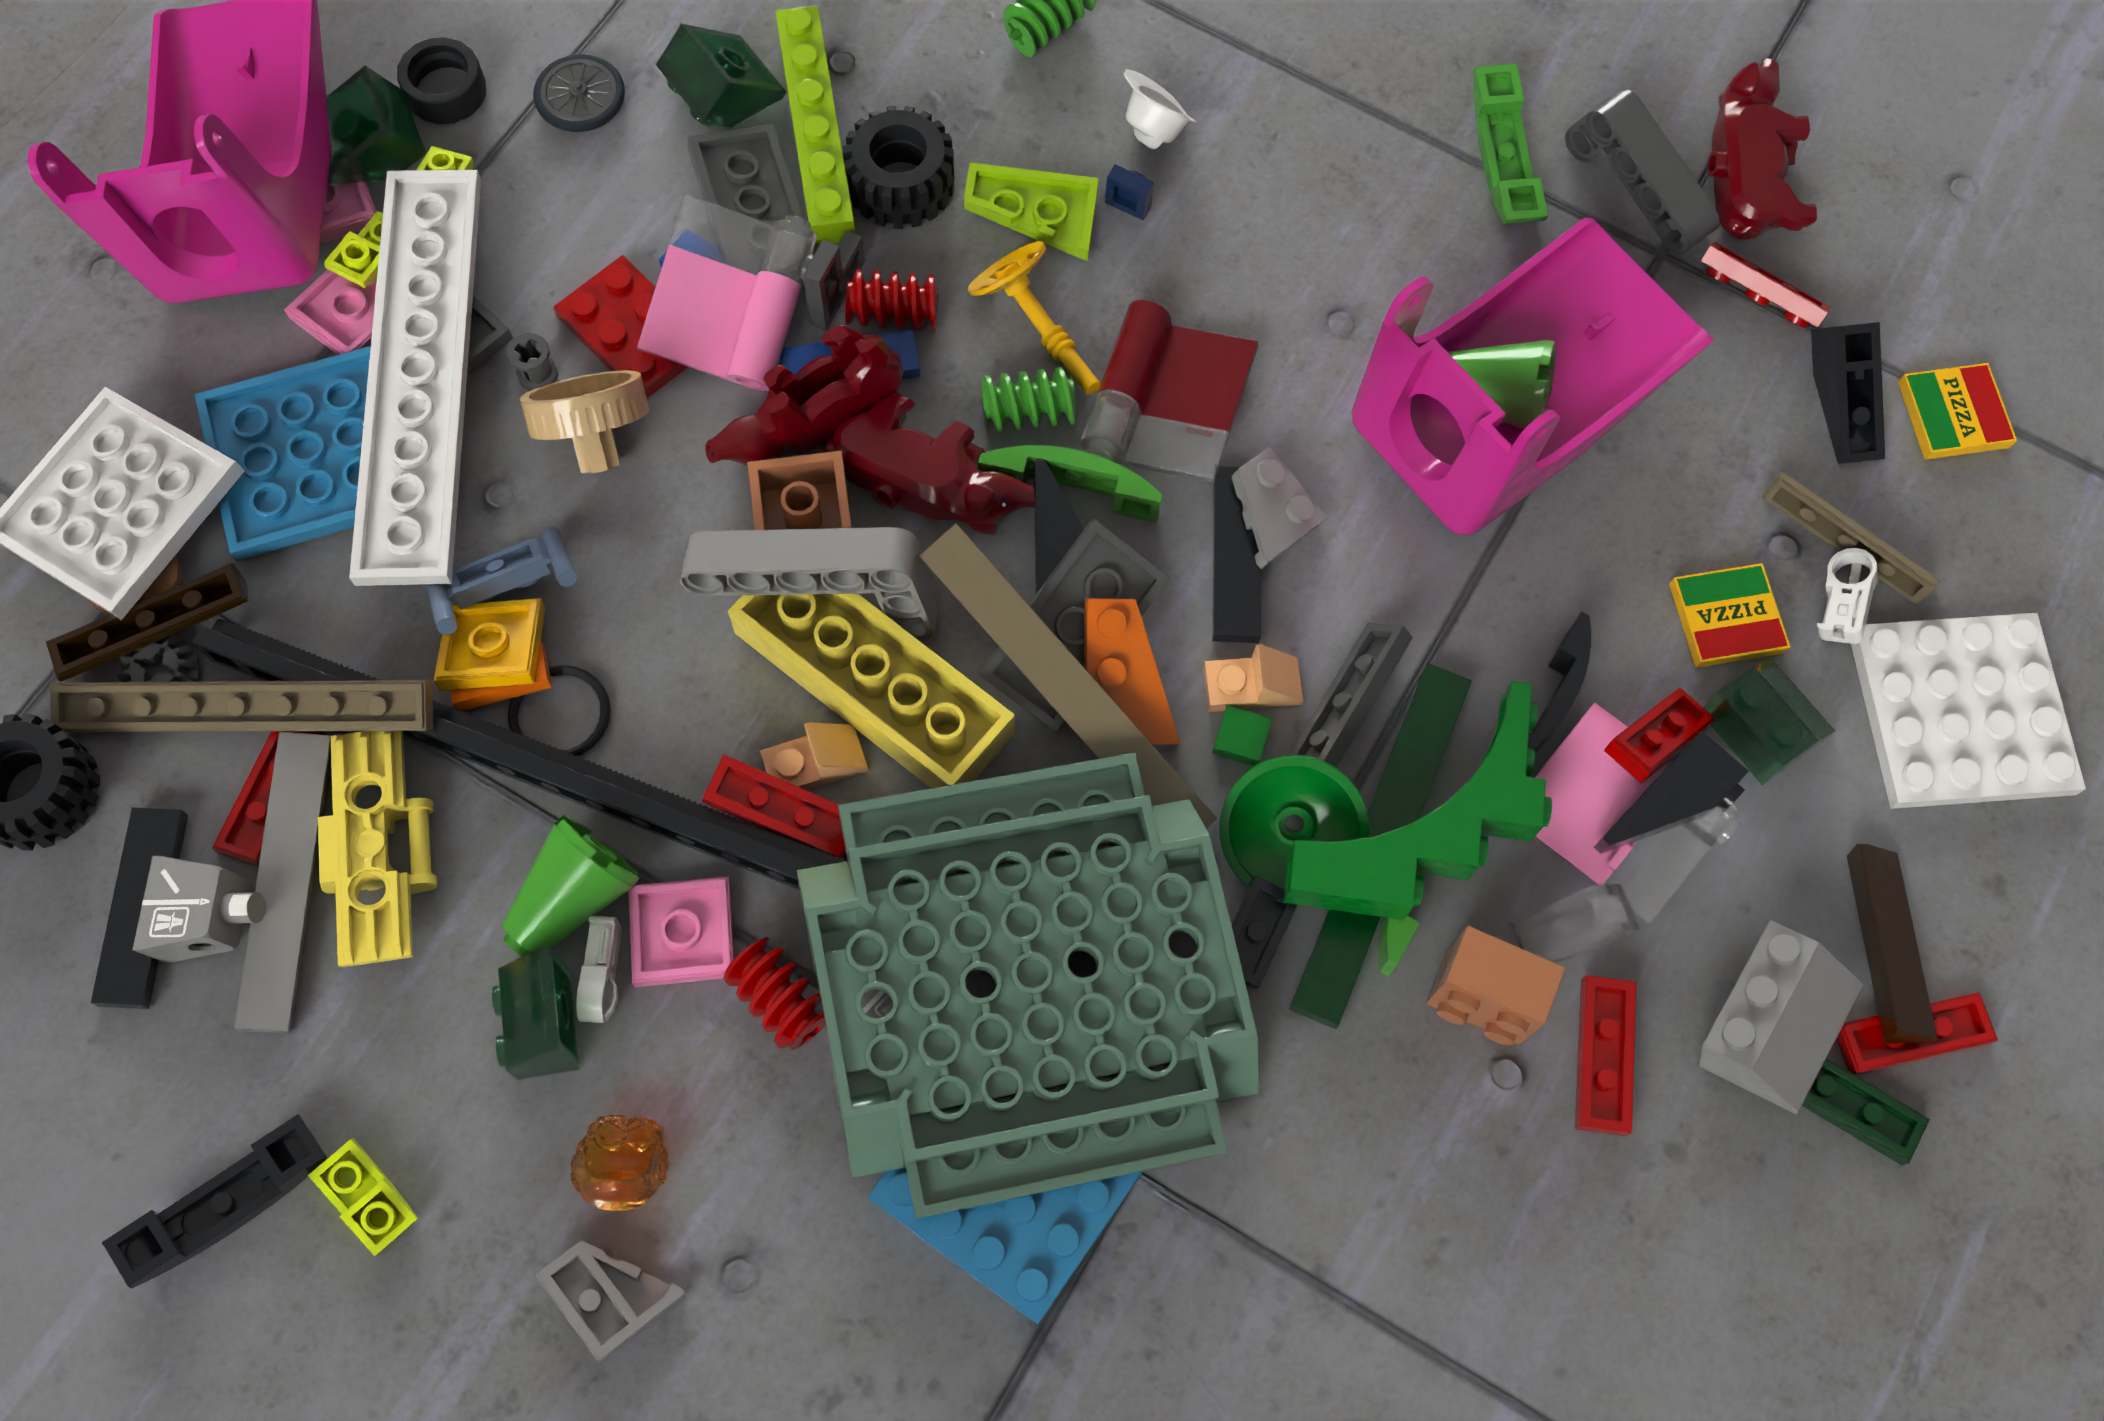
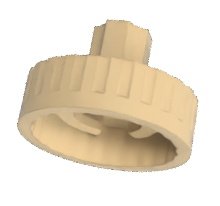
M609 371L578 376L544 385L520 397L530 438L536 440L572 438L581 473H597L620 466L621 461L613 429L639 420L649 412L642 377L637 371Z

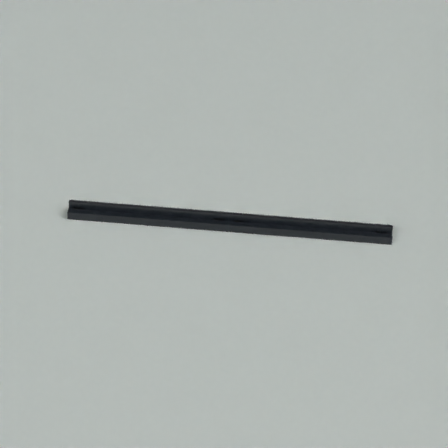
M217 618L211 629L201 626L192 641L209 660L262 681H378L375 677L355 671L353 668L349 669L348 666L344 667L337 662L333 663L332 660L328 661L326 658L323 659L321 656L311 654V652L295 648L294 645L290 646L288 643L285 644L278 639L274 640L273 637L269 638L262 633L258 634L257 631L236 625V623H231L229 620ZM433 700V730L403 731V736L798 890L800 888L797 870L845 862L843 858L839 859L838 856L833 857L832 854L822 853L821 850H816L815 847L810 848L809 845L805 846L804 843L799 844L798 841L787 839L786 836L782 837L781 834L776 835L775 832L771 833L770 830L765 831L764 828H759L757 825L753 826L752 823L748 824L747 821L742 822L741 819L731 817L729 814L725 815L724 812L714 811L713 808L708 809L707 805L702 806L701 803L697 804L696 801L691 802L690 799L686 800L685 797L680 798L679 794L674 795L673 792L663 791L662 788L658 789L657 786L652 787L651 784L641 782L639 779L635 780L634 777L630 778L628 775L624 776L623 773L613 772L612 769H607L606 766L602 767L600 764L596 765L595 762L585 761L584 758L574 756L573 753L568 754L567 751L563 752L562 749L557 750L556 747L552 748L551 745L535 741L534 738L530 739L528 736L524 737L523 734L513 733L512 730L508 731L507 728L496 726L495 723L491 724L490 721L480 720L479 717L469 716L468 713L458 711L457 708L453 709L451 706L447 707L446 704L442 705L440 702L436 703L435 700Z

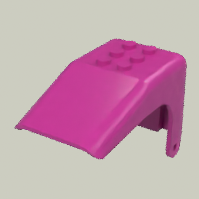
M231 0L192 8L164 9L155 13L153 17L146 132L139 168L98 174L97 185H95L52 143L40 142L30 147L27 163L34 182L66 215L156 298L166 303H183L298 286L308 282L314 276L318 265L332 153L318 0Z
M1586 217L1481 297L1438 327L1414 337V332L1433 290V284L1423 276L1407 285L1392 302L1382 323L1351 411L1352 422L1356 430L1449 530L1457 535L1468 536L1480 531L1579 458L1715 339L1701 328L1593 218ZM1540 340L1556 341L1552 391L1549 394L1547 405L1543 406V408L1549 409L1533 420L1524 430L1501 422L1506 413L1448 352Z

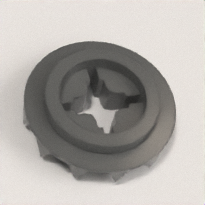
M173 634L171 637L162 638L134 650L127 657H121L123 666L121 673L116 675L120 682H197L199 660L192 647ZM162 660V663L173 673V675L156 673L152 679V676L144 667L150 664L158 666Z

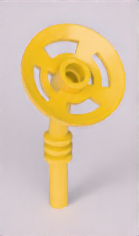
M1036 241L1020 247L981 272L967 288L970 295L983 296L1004 290L1008 296H1013L1041 334V343L1052 355V358L1056 362L1064 364L1087 395L1096 393L1101 383L1075 351V342L1061 325H1055L1028 287L1031 282L1027 274L1033 270L1045 253L1046 246L1044 242Z

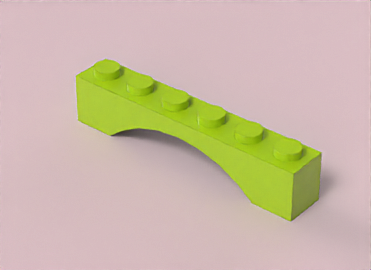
M818 5L775 10L809 230L815 252L822 240L838 245L846 230L855 234Z

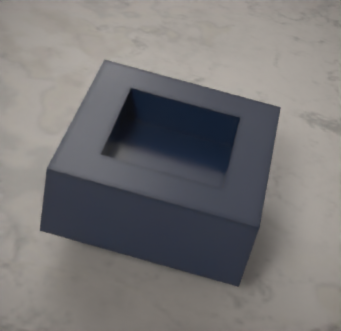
M1115 164L1107 176L1105 203L1144 220L1151 208L1154 182L1146 179L1144 175L1137 171L1127 170Z

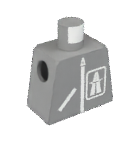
M152 856L132 950L165 963L233 951L239 945L243 923H259L263 919L266 911L264 897L258 892H249V880L225 868L162 856Z

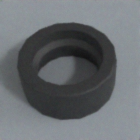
M447 37L429 38L413 45L403 54L397 66V81L411 111L424 121L435 124H449L466 119L480 108L486 96V80L479 61L473 50L461 41ZM453 67L467 73L464 81L457 88L444 94H428L417 89L420 81L428 73L440 68Z

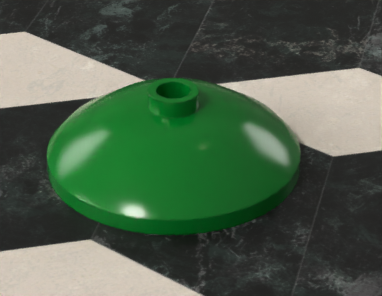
M1284 755L1258 763L1235 782L1222 807L1219 837L1228 865L1247 887H1249L1252 879L1258 876L1285 890L1288 855L1295 840L1340 842L1368 838L1369 819L1360 792L1342 771L1314 757ZM1290 815H1298L1303 819L1304 824L1301 828L1292 830L1286 826L1285 820Z

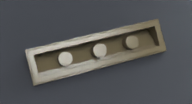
M1783 471L1762 496L1766 501L1838 551L1847 548H1859L1872 554L1877 562L1878 579L1914 604L1922 601L1940 583L1939 579ZM1862 565V568L1870 572L1869 568H1867L1865 565Z

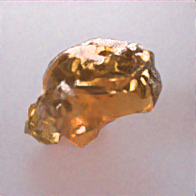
M624 1115L599 1116L596 1121L588 1126L587 1134L577 1144L576 1154L572 1158L570 1177L574 1188L581 1193L582 1198L587 1203L603 1210L612 1212L622 1210L626 1212L645 1205L652 1196L656 1195L660 1186L666 1182V1172L669 1168V1163L667 1160L668 1152L664 1145V1128L657 1121L642 1116L627 1119Z

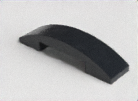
M1582 611L1568 630L1548 667L1564 675L1535 725L1534 730L1528 734V747L1534 748L1535 754L1550 738L1572 707L1585 678L1591 650L1590 616Z
M299 1114L251 1144L253 1152L160 1213L150 1210L102 1242L129 1288L132 1289L169 1271L227 1237L284 1197L327 1159V1156Z

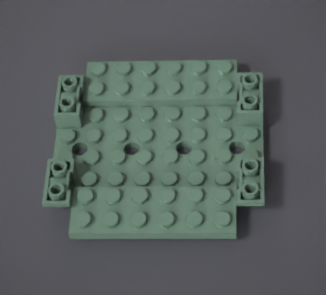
M1130 753L838 805L848 862L797 870V877L814 971L817 974L852 1178L905 1167L916 1220L1222 1155L1228 1152L1217 1103L1259 1093L1258 1034L1210 834L1189 799L1152 806L1150 795L1145 796L1136 754ZM1175 932L1189 934L1195 942L1194 955L1190 958L1175 956L1171 952L1168 943L1171 934ZM1076 951L1089 953L1096 962L1095 973L1088 978L1075 976L1068 967L1069 955ZM982 970L992 976L995 982V990L990 996L977 998L968 992L965 979L971 972ZM880 990L890 997L892 1009L886 1016L872 1018L862 1010L861 1000L870 991Z

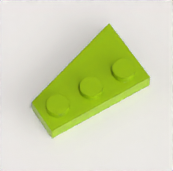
M970 162L964 193V209L1088 262L1099 178Z

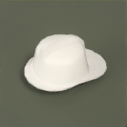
M1126 69L1123 73L1133 88L1126 112V120L1133 126L1136 138L1151 149H1156L1162 142L1171 143L1188 122L1196 123L1194 119L1187 115L1177 100L1156 82L1133 70Z

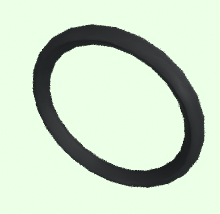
M575 666L549 667L550 676L568 675L582 679L593 688L600 701V717L594 732L580 745L563 750V752L567 751L568 754L573 753L574 756L583 755L603 737L609 724L611 710L608 694L600 681L586 670ZM524 695L511 698L508 709L509 729L513 733L517 732L519 735L522 734L518 722V711Z

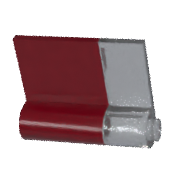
M1148 300L1133 301L1128 306L1080 442L1081 447L1088 453L1109 459L1115 463L1214 483L1255 359L1258 341L1172 325L1169 312L1159 304Z

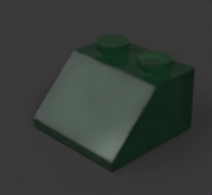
M681 23L656 63V66L667 78L669 88L682 97L690 107L692 117L705 126L717 125L732 128L780 101L787 93L744 39L736 34Z
M366 65L327 96L332 147L328 184L339 185L361 181L386 180L387 171H405L426 154L401 88Z
M1773 659L1752 666L1718 690L1703 706L1716 719L1711 725L1712 728L1761 785L1772 779L1835 732V729Z
M550 946L538 948L498 968L499 985L492 987V1002L496 1016H502L503 1035L496 1037V1055L500 1067L506 1066V1071L517 1080L579 1070L571 971Z

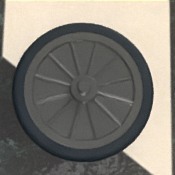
M588 54L565 56L549 64L538 76L533 91L534 103L541 117L552 126L570 132L590 131L605 125L618 113L625 97L624 82L618 70L608 61Z

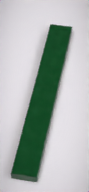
M1430 663L1426 664L1367 812L1369 837H1375L1404 827L1419 819L1472 680ZM1328 910L1289 1010L1331 1028H1338L1381 917Z

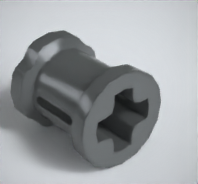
M532 333L522 334L514 338L509 344L507 353L510 363L516 368V374L521 386L531 391L556 382L558 371L553 359L550 357V349L545 339Z

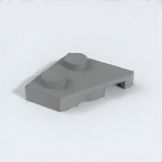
M1270 446L1238 468L1231 476L1236 495L1243 504L1242 515L1246 529H1253L1259 550L1254 557L1260 569L1264 568L1328 518Z
M582 1240L536 1273V1278L599 1364L685 1298V1292L680 1286L672 1282L668 1284L643 1272L642 1268L625 1260H617L610 1257L603 1250Z

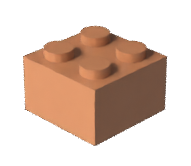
M842 451L747 462L755 530L852 528Z
M1467 926L1446 950L1426 1004L1436 1008L1437 1015L1446 1021L1459 1025H1464L1468 1022L1484 1029V1035L1494 1042L1508 1046L1513 1045V1043L1520 1045L1545 1025L1565 967Z

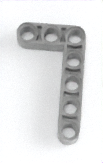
M896 527L696 532L690 535L680 577V583L686 590L703 596L874 593L883 613L922 643L929 642L934 638L940 597L930 568L919 556L923 553L918 538L910 531Z

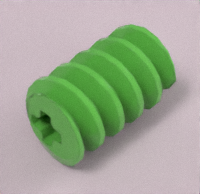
M1017 0L1016 3L1009 4L1003 11L1004 28L1014 47L1022 55L1031 58L1036 53V46L1038 48L1046 47L1049 43L1048 37L1056 39L1061 34V29L1068 30L1073 25V19L1081 20L1084 17L1085 9L1092 11L1095 8V0Z
M1062 367L1054 369L1052 381H1049L1044 369L1036 371L1033 383H1031L1025 370L1018 373L1015 385H1013L1007 372L1000 374L996 387L989 374L982 376L980 386L985 430L988 420L992 419L998 432L1003 431L1006 418H1011L1016 430H1021L1024 416H1029L1034 428H1039L1042 414H1047L1052 426H1057L1061 412H1065L1071 425L1076 423L1074 382L1072 374L1070 379H1068Z

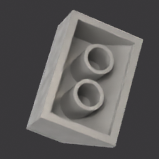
M1770 920L1702 1045L1699 1067L1797 1115L1864 984L1820 942Z

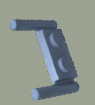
M554 527L546 528L538 539L534 537L453 569L452 584H425L438 632L443 635H450L457 629L451 605L452 601L456 600L459 608L463 609L475 603L490 602L496 595L513 588L531 586L539 581L541 577L551 574L547 563L551 562L561 586H573L577 581V574L560 531Z

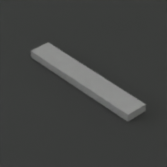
M279 731L255 892L260 893L264 897L266 911L259 923H250L234 1024V1029L237 1031L291 1034L318 849V817L323 815L331 760L330 735Z

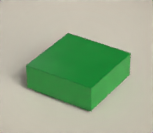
M1227 705L1212 753L1252 766L1260 763L1273 718Z

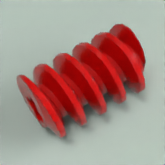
M856 269L852 280L848 281L845 301L846 325L851 324L855 313H857L861 326L867 327L873 314H875L879 328H886L890 317L893 316L897 329H904L908 318L911 317L915 330L920 331L926 319L929 318L932 330L936 332L938 288L933 274H928L924 285L919 286L916 274L910 273L906 284L901 285L898 273L892 271L887 284H883L879 270H874L870 281L865 282L862 270Z
M765 937L742 951L729 964L723 979L728 986H738L736 995L740 1001H751L749 1011L754 1017L764 1016L761 1025L766 1032L777 1031L774 1038L776 1045L779 1048L791 1046L790 1048L793 1050L810 1041L826 1026L824 1013L817 1014L815 1012V1008L821 1001L820 993L807 998L802 996V993L810 983L809 980L805 977L791 983L789 979L797 968L796 964L792 962L779 968L777 963L784 954V950L778 947L766 952L764 948L768 944L769 938Z

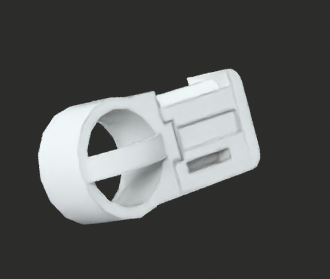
M1847 548L1837 552L1827 565L1828 576L1825 587L1828 601L1823 623H1817L1819 637L1822 640L1858 644L1864 636L1873 591L1878 583L1877 562L1873 555L1866 550ZM1852 564L1849 583L1840 582L1835 576L1836 572L1841 567ZM1862 565H1865L1870 569V574L1864 581L1859 582Z
M590 916L584 965L581 967L577 989L576 1012L579 1022L607 1023L609 1017L615 1011L618 1002V987L615 984L622 927L616 917Z

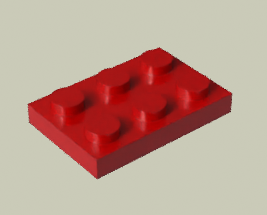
M622 255L554 305L553 308L556 316L610 371L628 370L639 372L642 377L646 398H649L684 371L687 366L636 349L656 287Z

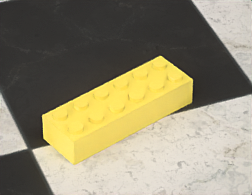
M859 594L742 595L728 610L734 633L931 789L975 781L1015 735L1014 713Z

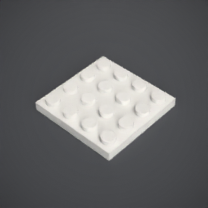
M104 387L0 508V545L122 620L245 470L233 459Z
M2038 613L1866 624L1863 639L1858 644H1851L1890 809L2072 796L2086 790Z

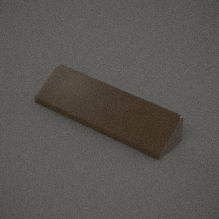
M231 563L136 603L122 620L110 614L46 641L56 677L62 682L247 603V584L235 565Z
M1857 844L1847 855V861L1884 1043H1935L1938 1039L1898 853L1870 844Z

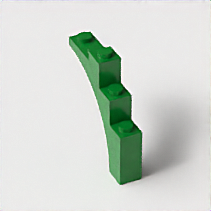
M1517 681L1510 683L1500 699L1495 732L1481 766L1472 779L1444 805L1412 824L1375 837L1340 842L1295 840L1288 855L1283 903L1404 920L1413 906H1419L1422 900L1424 877L1416 875V873L1468 881L1479 866L1485 865L1488 854L1487 836L1531 842L1543 827L1548 826L1552 812L1551 797H1545L1546 779L1530 777L1534 767L1535 750L1528 747L1529 731L1534 730L1538 714L1537 702L1531 701L1532 684Z

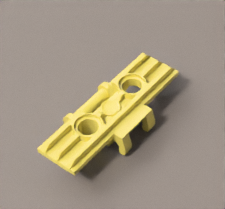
M363 731L330 736L333 815L318 817L319 878L321 889L324 893L336 894L338 966L348 967L412 958L411 894L431 891L437 888V876L432 874L429 830V815L434 812L433 800L429 798L406 799L403 731ZM369 785L379 786L382 795L375 806L368 809L357 807L356 796L362 788ZM408 819L411 875L407 872L399 873L389 864L388 834L395 833L398 820ZM386 887L385 894L379 902L372 905H365L360 902V890L367 889L370 891Z

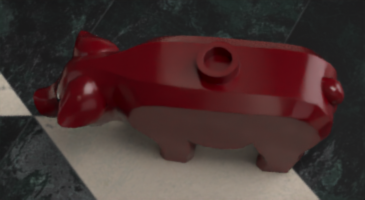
M1768 58L1762 59L1760 66L1758 63L1753 62L1741 69L1732 78L1725 91L1720 94L1718 101L1720 110L1712 134V152L1707 162V174L1709 177H1714L1715 207L1719 216V222L1724 230L1738 239L1755 238L1770 228L1784 227L1788 230L1800 231L1803 227H1808L1817 221V208L1815 204L1801 203L1784 180L1788 166L1795 164L1798 141H1805L1809 136L1808 116L1792 115L1773 105L1780 92L1779 65L1775 60Z
M838 324L825 332L822 337V342L830 347L831 355H823L810 361L797 374L783 365H776L765 373L763 379L769 387V392L760 409L753 415L734 419L715 437L708 440L705 445L708 461L715 463L721 460H730L748 466L747 462L781 458L780 454L786 451H805L821 445L833 438L835 430L843 421L871 410L875 404L897 391L904 373L899 353L890 349L880 335L859 334L855 330Z
M897 392L892 393L875 404L871 410L843 421L835 430L833 439L828 441L825 446L826 452L842 451L847 480L871 491L877 501L890 508H894L898 504L930 519L960 521L967 523L969 527L977 532L995 535L998 521L1018 509L1036 507L1032 485L1001 472H982L978 469L980 454L985 453L983 448L971 443L975 437L974 431L969 426L959 421H953L936 439L922 431L903 428L902 424L906 419V413L915 406V403L910 398Z

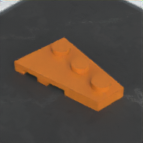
M1085 598L1084 668L1152 745H1181L1136 599Z

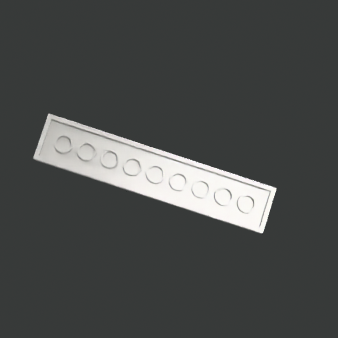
M478 170L387 171L349 575L350 580L355 586L452 584L481 178Z

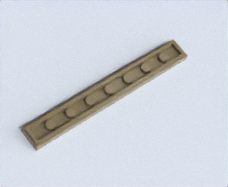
M957 523L919 555L1099 759L1130 753L1136 754L1145 796L1150 795L1152 806L1189 799L1206 828L1218 819Z
M432 680L50 683L51 722L58 725L65 732L433 730Z

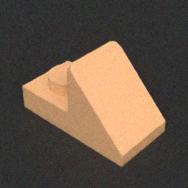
M1260 644L1255 645L1252 658L1204 661L1203 674L1208 712L1225 711L1227 705L1243 710L1303 705L1297 657Z
M809 722L804 724L805 737L760 750L768 774L805 790L814 789L869 771L856 730L852 725Z

